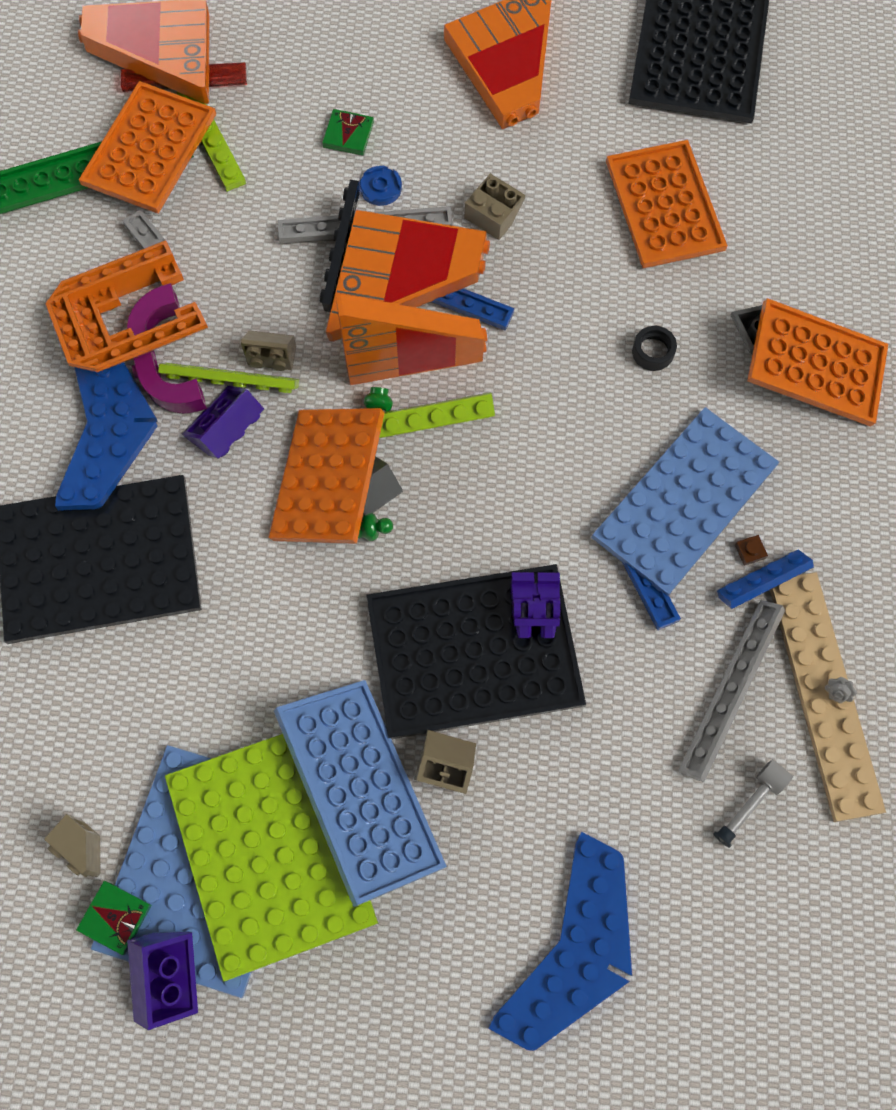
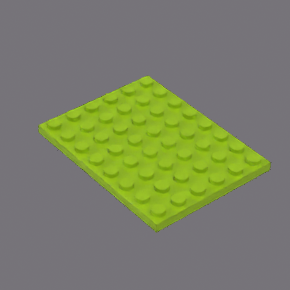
M283 734L165 775L223 982L379 924L371 900L353 907Z

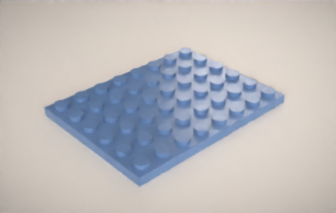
M167 745L115 886L152 905L134 938L151 933L192 932L196 984L243 998L252 972L223 982L165 779L167 774L210 760L211 758ZM94 940L91 950L129 962L128 950L125 955H121Z

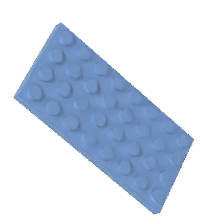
M705 407L594 532L591 538L621 562L630 565L640 577L650 581L652 586L659 592L662 591L668 596L776 468L779 461Z
M366 680L276 707L274 710L275 716L353 907L447 867L391 738H388L387 728Z

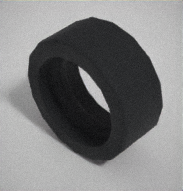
M657 325L645 327L636 335L632 348L633 358L643 369L660 371L668 367L673 361L677 349L676 338L665 327ZM647 339L660 340L667 347V354L661 358L650 357L641 349L642 342Z

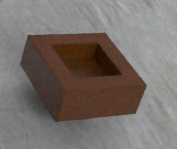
M759 535L735 543L744 566L768 557Z

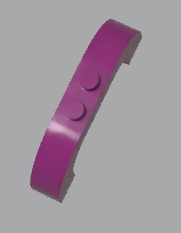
M171 283L149 291L134 305L127 323V329L131 328L134 335L155 328L162 320L176 315L174 310L180 308ZM155 351L134 358L135 365H132V370L136 379L139 378L149 397L159 407L181 414L207 409L204 394L197 379L179 384L163 381L161 374L158 373L159 367Z

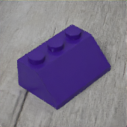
M227 386L182 435L208 456L219 459L229 452L230 446L234 441L244 436L247 427L260 418V413L264 410V407L247 389Z
M192 932L151 933L127 940L134 1022L146 1030H151L197 1014L198 1002Z

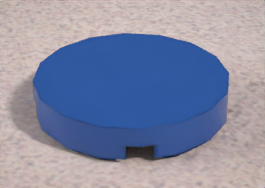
M383 165L367 169L359 182L363 198L370 204L377 206L389 205L395 202L400 197L402 191V181L398 172L394 169L392 171Z

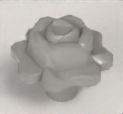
M843 677L829 679L828 684L825 686V690L829 693V698L838 703L852 702L857 694L853 687V682Z

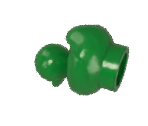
M371 387L370 393L363 400L365 407L381 408L385 412L390 411L393 401L388 396L389 389Z
M366 513L362 517L358 538L364 537L368 541H375L379 536V532L388 534L393 530V522L389 518H381L379 520L375 514Z

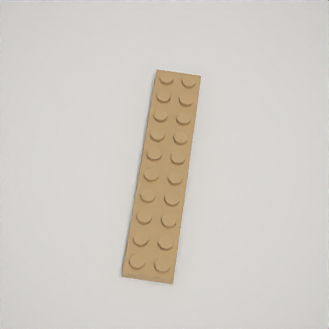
M814 572L798 575L770 589L773 603L783 605L785 609L779 625L833 822L886 813L854 699L852 702L838 703L830 699L829 693L825 690L829 679L843 677L848 680L818 574Z

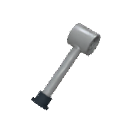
M774 759L770 760L756 777L760 781L761 786L727 826H723L718 832L713 833L726 847L730 848L732 846L730 843L736 837L735 832L770 791L778 795L792 780L793 776Z

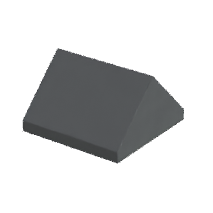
M762 305L733 311L730 314L749 353L752 355Z
M376 456L363 516L369 512L374 513L403 492L389 465Z

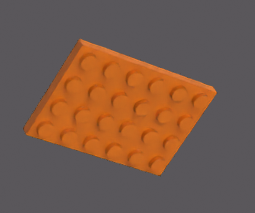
M139 81L79 178L80 184L159 214L217 114L215 108Z
M688 140L607 156L606 164L642 268L726 251L728 245Z
M767 298L762 304L747 382L871 427L876 424L888 344Z
M381 408L299 410L270 529L269 538L271 540L357 544L385 413Z

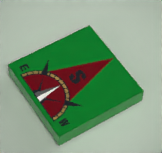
M333 109L322 142L323 148L364 156L374 124V117Z
M104 880L76 931L121 955H125L128 950L127 940L134 939L152 905Z

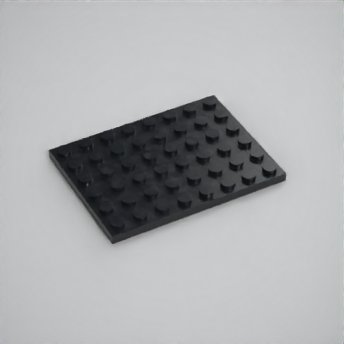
M646 0L628 104L752 124L755 115L769 0Z
M184 475L116 486L104 505L97 509L57 510L55 507L56 496L0 505V590L3 633L6 644L202 610Z
M557 564L366 595L388 738L396 739L426 734L427 730L438 732L586 706L561 581L559 584L560 626H556L554 638L541 637V626H531V637L518 638L516 626H514L511 599L512 572H534V583H536L538 572L559 573Z

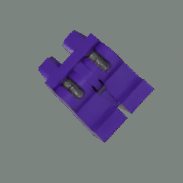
M512 572L511 599L514 626H516L518 638L531 637V626H541V637L554 638L556 626H560V573L538 572L537 581L534 583V572Z

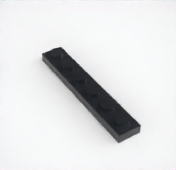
M350 179L349 186L345 187L343 192L345 204L344 208L340 207L338 220L340 221V226L335 228L334 231L335 248L330 249L329 261L331 265L330 269L325 271L324 282L327 283L325 290H321L319 300L326 312H331L358 204L360 186L357 180Z

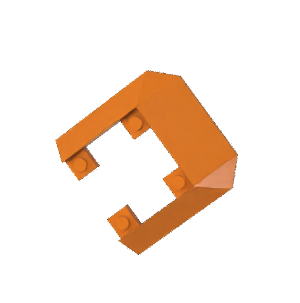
M166 240L60 282L45 304L69 366L100 372L208 329L196 302L174 310L177 319L140 334L134 335L131 328L111 336L108 332L101 313L121 306L119 297L159 281L162 286L170 283L175 285L184 281Z

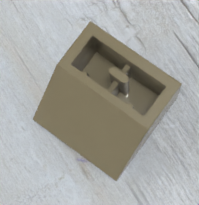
M490 173L465 202L464 219L500 240L512 226L526 195Z
M249 330L241 339V346L247 365L254 368L268 367L277 371L292 370L297 347L294 335Z
M427 730L414 780L467 794L474 766L476 743Z
M66 814L44 838L50 845L47 849L57 858L63 857L69 863L66 866L77 876L81 874L84 877H98L101 874L100 835L82 819Z

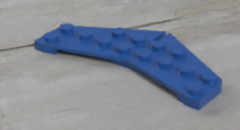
M125 363L100 372L74 367L87 424L57 492L55 502L57 510H82L102 507L158 427L156 416Z
M583 832L580 833L574 847L560 940L509 1000L498 1010L488 1029L526 1050L534 1051L630 982L607 969L611 965L632 976L625 867L623 855L618 850Z

